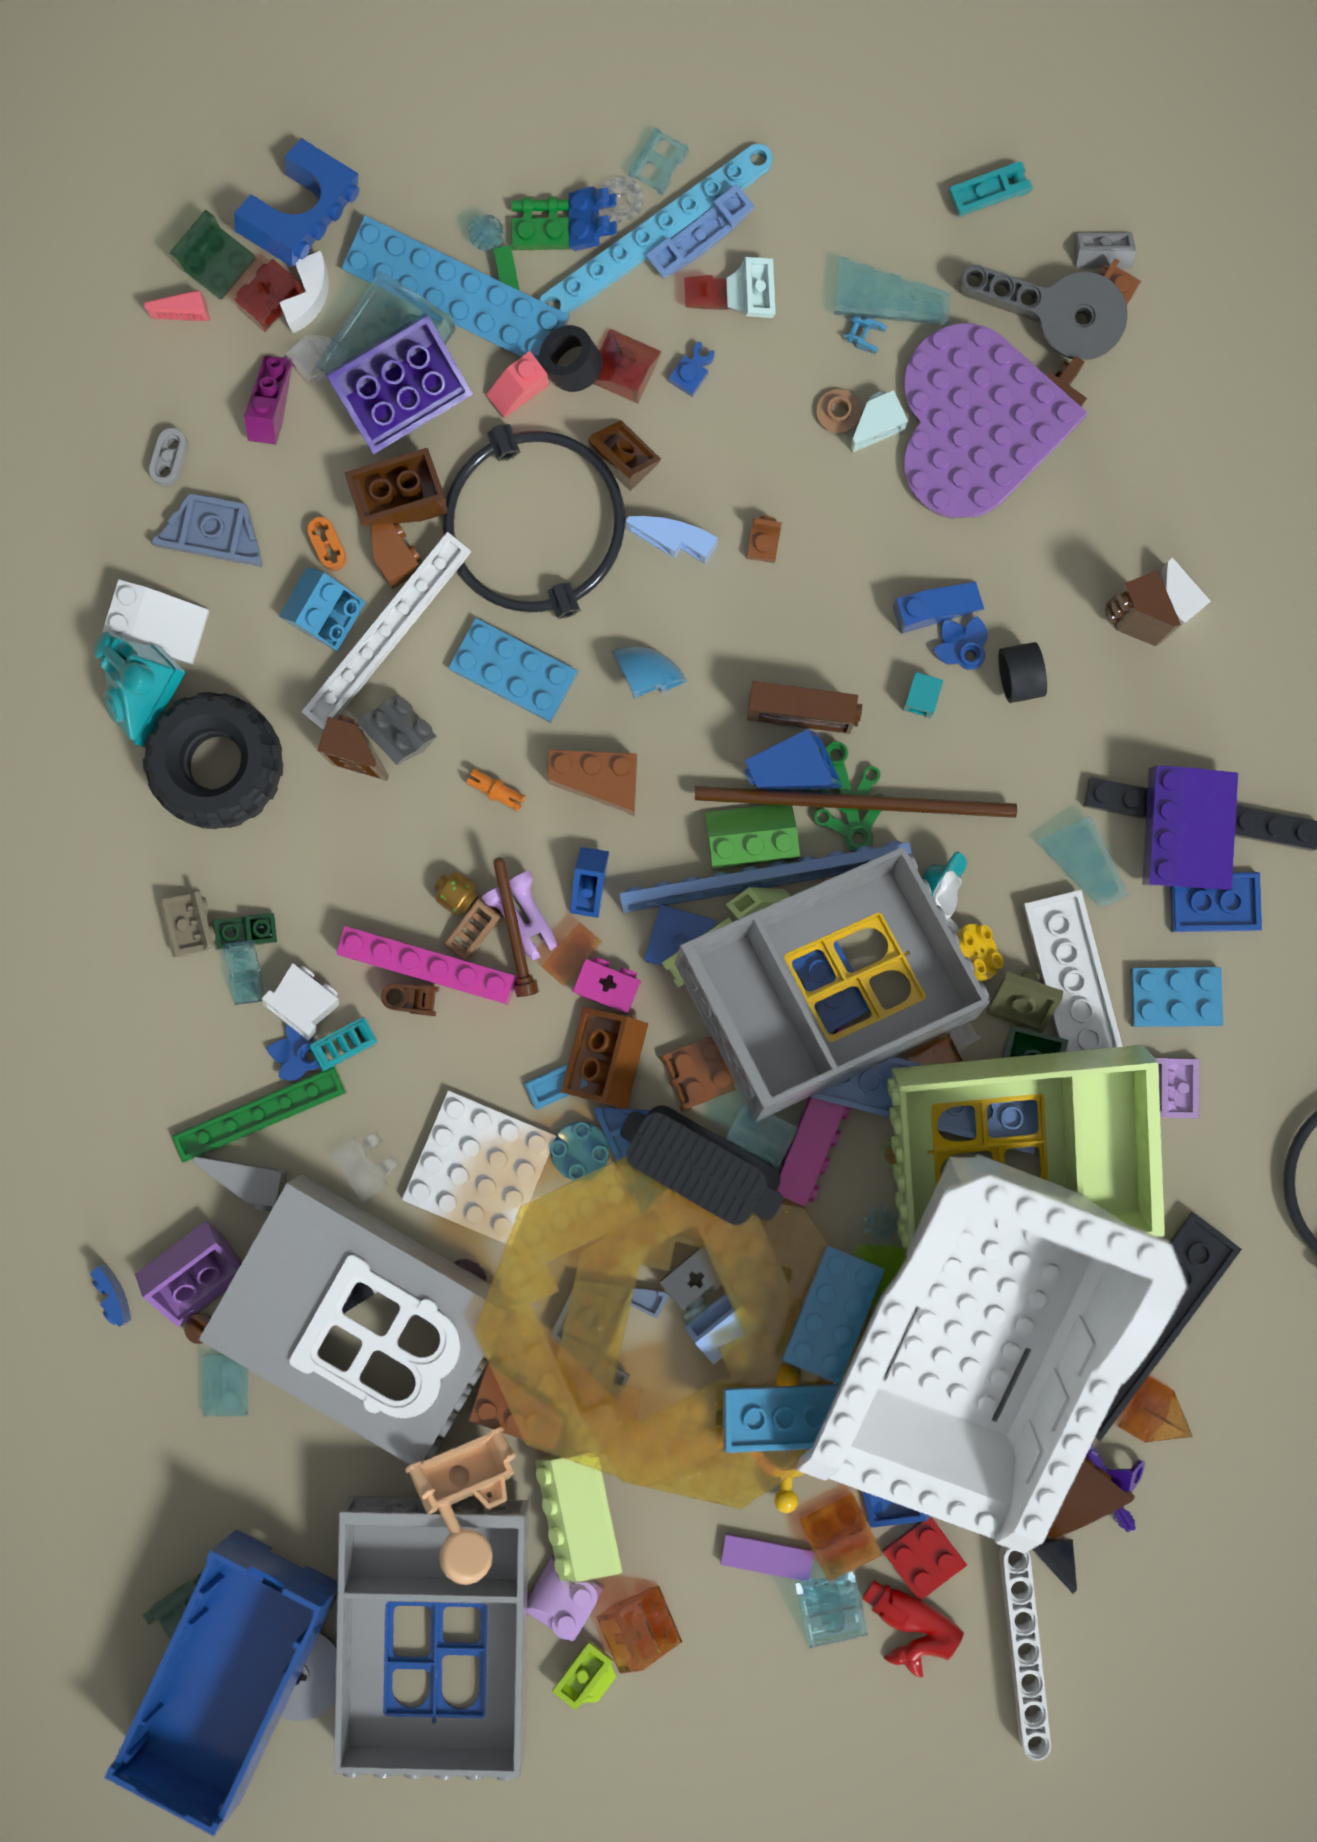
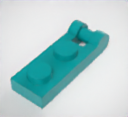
M1016 162L951 186L948 193L958 217L1015 196H1024L1031 192L1033 187L1030 180H1026L1024 175L1026 170L1023 162ZM1008 178L1014 179L1015 184L1010 185Z

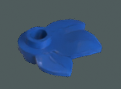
M976 616L965 628L956 622L945 620L941 630L944 643L934 648L938 659L948 665L959 664L966 670L979 668L985 660L983 646L988 638L987 629L983 621ZM973 652L975 659L972 661L967 660L965 653Z
M286 1024L287 1039L272 1043L267 1047V1051L275 1061L282 1064L278 1077L283 1080L294 1081L300 1079L307 1070L318 1069L319 1065L316 1059L313 1061H307L306 1059L307 1052L311 1051L309 1045L315 1042L313 1037L308 1041Z

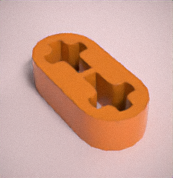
M324 517L314 518L308 524L307 532L315 551L326 569L329 571H339L347 562L346 552L328 519ZM322 525L324 529H327L325 531L327 541L323 542L321 537L316 534L318 526ZM332 547L335 554L340 553L337 556L338 561L336 563H332L331 560L326 561L329 558L327 548Z

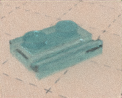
M223 1354L204 1355L203 1416L248 1415V1369Z

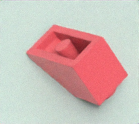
M529 351L506 368L486 396L501 416L505 418L549 386L547 372Z

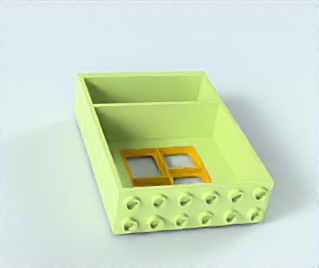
M1143 1045L891 1068L892 1078L887 1079V1089L894 1106L889 1107V1118L896 1135L891 1136V1146L897 1163L893 1164V1175L899 1191L895 1192V1204L900 1214V1220H897L898 1237L901 1238L903 1250H908L941 1178V1165L945 1159L958 1153L990 1151L992 1153V1160L1005 1164V1151L1007 1149L1032 1146L1039 1148L1041 1179L1088 1196L1091 1202L1131 1227L1157 1237L1165 1236L1158 1062ZM1023 1100H1035L1037 1102L1038 1131L1035 1134L997 1138L989 1136L988 1105ZM953 1107H974L975 1138L965 1141H949L943 1138L937 1128L938 1119L941 1114Z

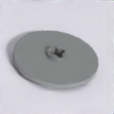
M320 1632L304 1666L303 1674L307 1675V1677L303 1676L301 1681H297L281 1715L282 1718L294 1721L313 1719L325 1713L336 1701L337 1645L322 1632Z

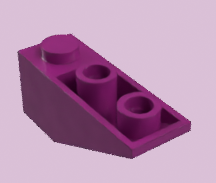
M264 355L244 414L248 441L276 445L283 425L293 365L292 359Z

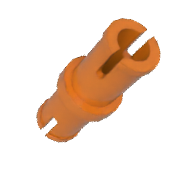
M477 768L471 772L470 775L476 779L468 778L467 785L488 795V799L493 802L497 800L516 812L521 809L523 805L520 803L525 802L526 795H522L504 785L505 782L503 780H495Z

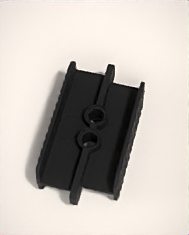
M656 1106L650 1110L647 1116L638 1111L631 1112L620 1130L621 1137L630 1142L626 1158L632 1168L731 1225H741L746 1221H755L759 1218L770 1221L775 1217L783 1203V1196L777 1191L781 1179L776 1168L668 1106Z

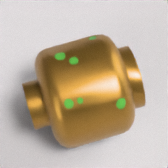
M453 872L449 876L443 874L434 886V889L437 890L436 902L454 915L462 912L466 914L479 897L476 893L477 885L460 872Z

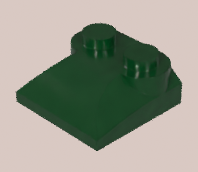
M1010 1025L1001 1058L1066 1052L1069 1040Z

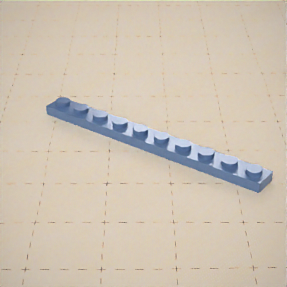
M893 841L880 848L873 849L871 846H864L852 853L844 854L842 851L829 853L827 857L818 859L808 856L799 859L795 863L787 864L784 861H779L761 869L751 866L743 868L738 873L729 874V872L723 871L704 879L689 877L681 883L660 882L655 884L654 887L647 889L632 887L628 888L624 893H620L623 913L660 907V904L667 906L741 893L749 887L770 888L838 876L901 847H905L908 854H912L910 843L902 844L900 841Z

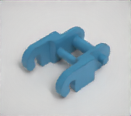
M859 316L851 317L850 321L853 325L850 333L844 334V338L849 343H856V348L866 352L870 349L873 354H876L878 348L865 342V337L868 330L880 328L881 332H885L887 326L868 317L866 321L862 320ZM858 326L864 328L861 337L855 336Z

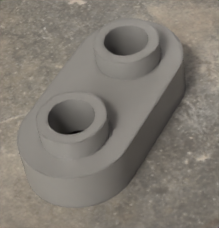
M168 428L163 430L158 436L149 465V474L160 486H171L179 479L188 450L187 438L180 430ZM178 442V447L170 449L171 443ZM170 469V473L167 476H162V471Z

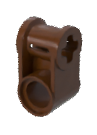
M389 984L382 990L381 1001L385 1007L394 1011L436 1016L434 1003L439 987L418 984ZM393 989H399L403 994L402 1002L398 1005H391L388 1002V994ZM426 994L425 1006L423 1007L424 995Z

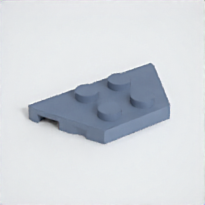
M189 493L181 503L180 509L174 512L167 522L169 524L158 537L155 536L152 539L151 543L154 547L258 567L263 566L249 508L244 503Z

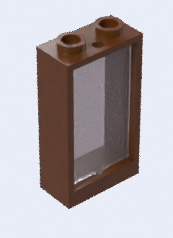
M752 681L747 721L850 734L853 726L858 727L863 704H858V695Z

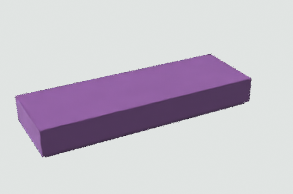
M725 1533L720 1565L809 1582L814 1549Z

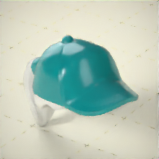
M958 851L951 856L945 866L933 864L927 867L922 877V880L925 879L931 888V897L935 904L943 909L947 926L950 931H954L956 934L959 930L958 926L950 917L957 907L958 889L962 884L960 877L967 866L965 856Z

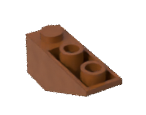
M399 523L371 525L373 558L391 588L394 589L410 579L419 567L418 562L422 559L413 545L408 548L403 541V538L407 535Z

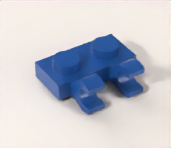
M592 186L569 192V248L579 251L599 246L600 237L617 234L616 221L610 222L608 215L599 217L600 209L617 206V195L615 193L609 195V188L596 189Z

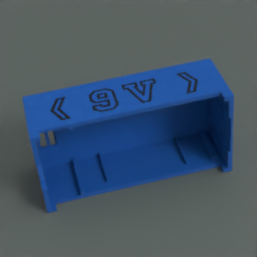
M237 1529L210 1550L205 1561L207 1564L128 1733L114 1762L109 1766L104 1776L105 1779L212 1836H215L240 1804L338 1595V1581L309 1566L302 1568L271 1552L272 1547Z

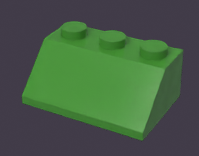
M763 805L705 812L712 870L769 864L779 861H796L800 858L793 806Z

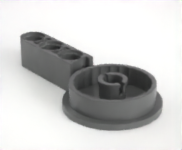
M971 265L965 269L959 281L961 293L968 298L1034 321L1039 319L1042 333L1048 344L1056 352L1069 359H1073L1076 355L1082 360H1092L1106 354L1119 342L1126 328L1127 306L1124 296L1111 280L1094 272L1072 273L1061 278L1050 287H1041L980 265ZM968 276H976L980 280V286L971 287L967 283L966 278ZM996 285L1004 286L1007 290V295L1003 297L996 295L993 287ZM1021 295H1030L1034 300V305H1024L1021 301ZM1083 313L1086 315L1089 323L1086 325L1079 324L1075 319V314Z

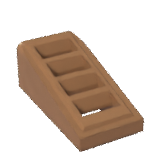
M481 897L478 898L443 944L461 959L468 961L503 917L502 913L495 907L487 906ZM481 909L492 919L489 921L478 910ZM472 917L485 927L483 931L470 921ZM464 927L477 936L476 940L463 931ZM457 936L470 945L468 950L455 940Z

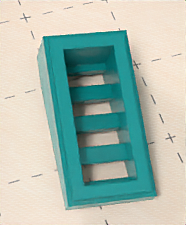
M362 1017L309 1045V1048L321 1071L324 1072L375 1046L377 1039L366 1018ZM356 1029L359 1030L363 1040L365 1041L364 1043L360 1042L355 1032ZM348 1034L355 1048L350 1049L344 1035ZM337 1040L344 1054L339 1055L332 1041ZM322 1046H327L333 1058L331 1061H328L321 1048Z

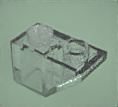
M306 335L288 350L284 357L307 384L312 379L317 383L325 376L324 373L328 371L326 367L333 361L339 364L350 354L347 349L352 343L347 338Z

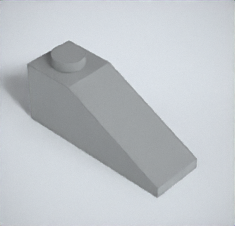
M196 1156L193 1160L194 1164L242 1200L254 1203V1209L271 1211L285 1186L287 1170L205 1156Z

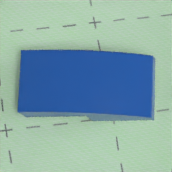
M107 1263L99 1265L90 1275L94 1279L92 1283L100 1293H106L109 1296L100 1304L104 1309L103 1315L111 1324H117L118 1327L123 1326L131 1320L126 1295L119 1280Z

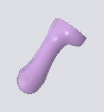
M528 870L511 879L509 883L511 892L529 920V924H525L515 907L524 952L533 961L540 958L536 945L532 943L531 937L540 933L542 941L547 945L550 952L557 947V942L551 927L540 912L531 894L533 875ZM496 887L481 898L487 906L497 908L505 918L499 888Z

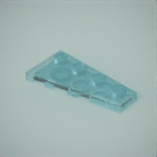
M839 255L833 315L939 325L948 324L951 293L919 282L912 283L900 279L901 276L893 273L886 274L874 270L872 266L864 263L859 265L849 261V258Z

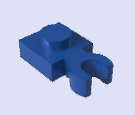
M701 342L694 346L693 358L690 359L684 355L669 377V383L691 397L694 396L708 375V370L703 366L711 364L715 357L714 350H711L709 355L705 357L699 354L703 345Z

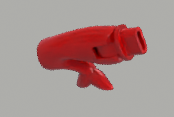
M874 1579L862 1597V1600L872 1606L871 1611L876 1613L887 1625L897 1630L927 1634V1636L912 1640L906 1646L894 1649L883 1658L891 1664L906 1665L913 1675L920 1678L923 1677L922 1656L929 1655L949 1660L959 1647L964 1631L937 1609L894 1588L890 1590L891 1585L887 1583L884 1586Z

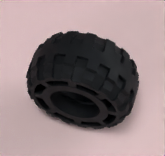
M202 692L190 698L184 697L174 702L173 707L166 713L162 712L154 721L157 723L155 729L147 735L144 744L146 753L145 758H143V770L147 776L148 786L162 807L173 816L188 824L216 830L242 825L244 821L259 815L263 811L264 806L270 799L273 800L278 791L277 786L280 777L283 776L284 766L280 740L265 716L251 704L236 696L226 693ZM224 736L233 740L240 749L241 763L235 777L222 787L215 789L202 787L193 779L191 774L193 754L206 740Z

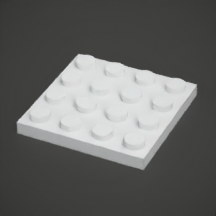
M448 1091L402 1200L511 1246L549 1157L551 1144L557 1136L457 1093Z

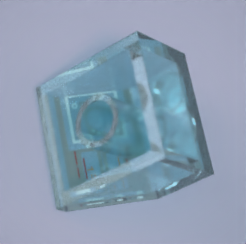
M840 1572L831 1577L818 1580L808 1579L803 1583L795 1584L809 1648L868 1636L855 1572Z

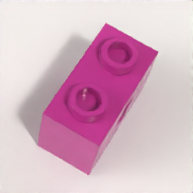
M595 956L592 961L586 959L573 993L629 1014L641 984V980L636 979L637 973L621 967L620 972L610 969V962ZM609 976L613 977V983L616 984V988H610L608 992H604V986L600 984L601 979L607 980Z

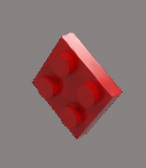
M932 1516L928 1521L918 1522L882 1549L885 1556L919 1601L923 1600L967 1566Z

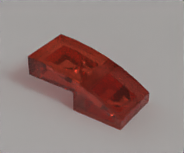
M713 275L684 278L685 306L687 308L732 309L727 306L726 278L714 279Z

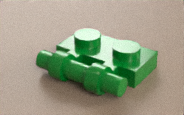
M524 196L523 200H512V212H523V218H512L513 250H569V218H558V211H569V199H558L557 196H549V199H532V196ZM533 211H549V218H533Z

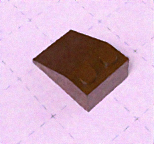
M428 447L344 472L362 526L421 522L448 513L445 496Z

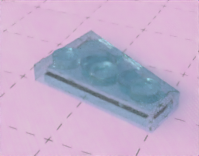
M1091 816L1037 841L1101 908L1129 895Z

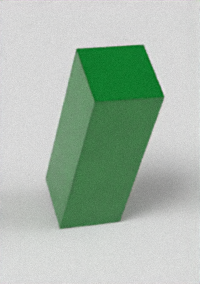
M511 245L493 248L499 280L520 291Z

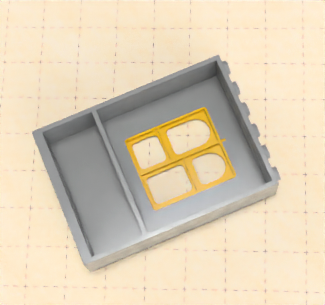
M901 847L680 946L675 965L755 1122L975 1020L990 1003L986 987L979 983L975 977L974 966L968 957H964L960 949L958 936L954 931H950L947 926L943 909L935 904L931 897L932 891L928 882L925 879L922 880L917 871L918 866L915 858L907 853L905 847ZM867 928L881 932L888 944L886 955L881 960L852 973L848 972L834 948V942ZM815 950H820L824 953L836 978L835 981L809 992L804 989L792 966V962ZM885 971H898L908 979L911 987L910 995L903 1003L890 1009H884L877 999L869 979ZM857 987L871 1012V1017L836 1034H829L815 1010V1004L847 988Z

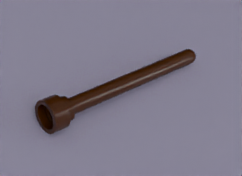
M497 857L493 865L518 975L515 978L516 983L514 984L516 997H526L539 992L537 980L533 979V975L529 974L505 860Z

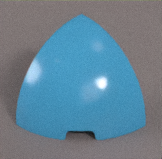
M630 646L612 651L618 668L623 673L634 699L656 689L663 693L687 682L680 668L671 659L656 650Z

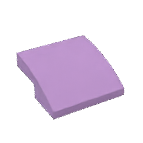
M1155 1058L1158 1062L1160 1117L1199 1118V1059Z

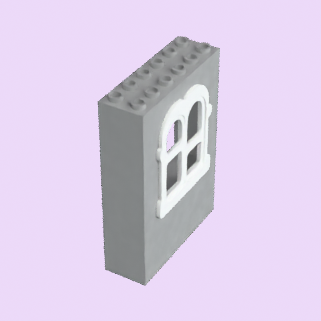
M301 1174L285 1185L199 1340L412 1465L433 1458L444 1440L440 1436L445 1437L458 1415L454 1409L458 1412L460 1411L473 1389L468 1384L475 1385L488 1363L483 1358L485 1357L489 1360L502 1338L498 1332L500 1331L504 1334L517 1311L512 1307L516 1299ZM362 1282L400 1305V1311L386 1335H378L343 1314L342 1307L356 1283ZM412 1315H419L431 1322L440 1334L439 1348L428 1357L412 1355L397 1344L399 1336ZM334 1325L343 1328L362 1340L363 1345L347 1371L338 1369L318 1356V1350L330 1328ZM375 1350L382 1351L407 1366L413 1372L416 1386L414 1392L404 1400L390 1399L360 1381V1374Z

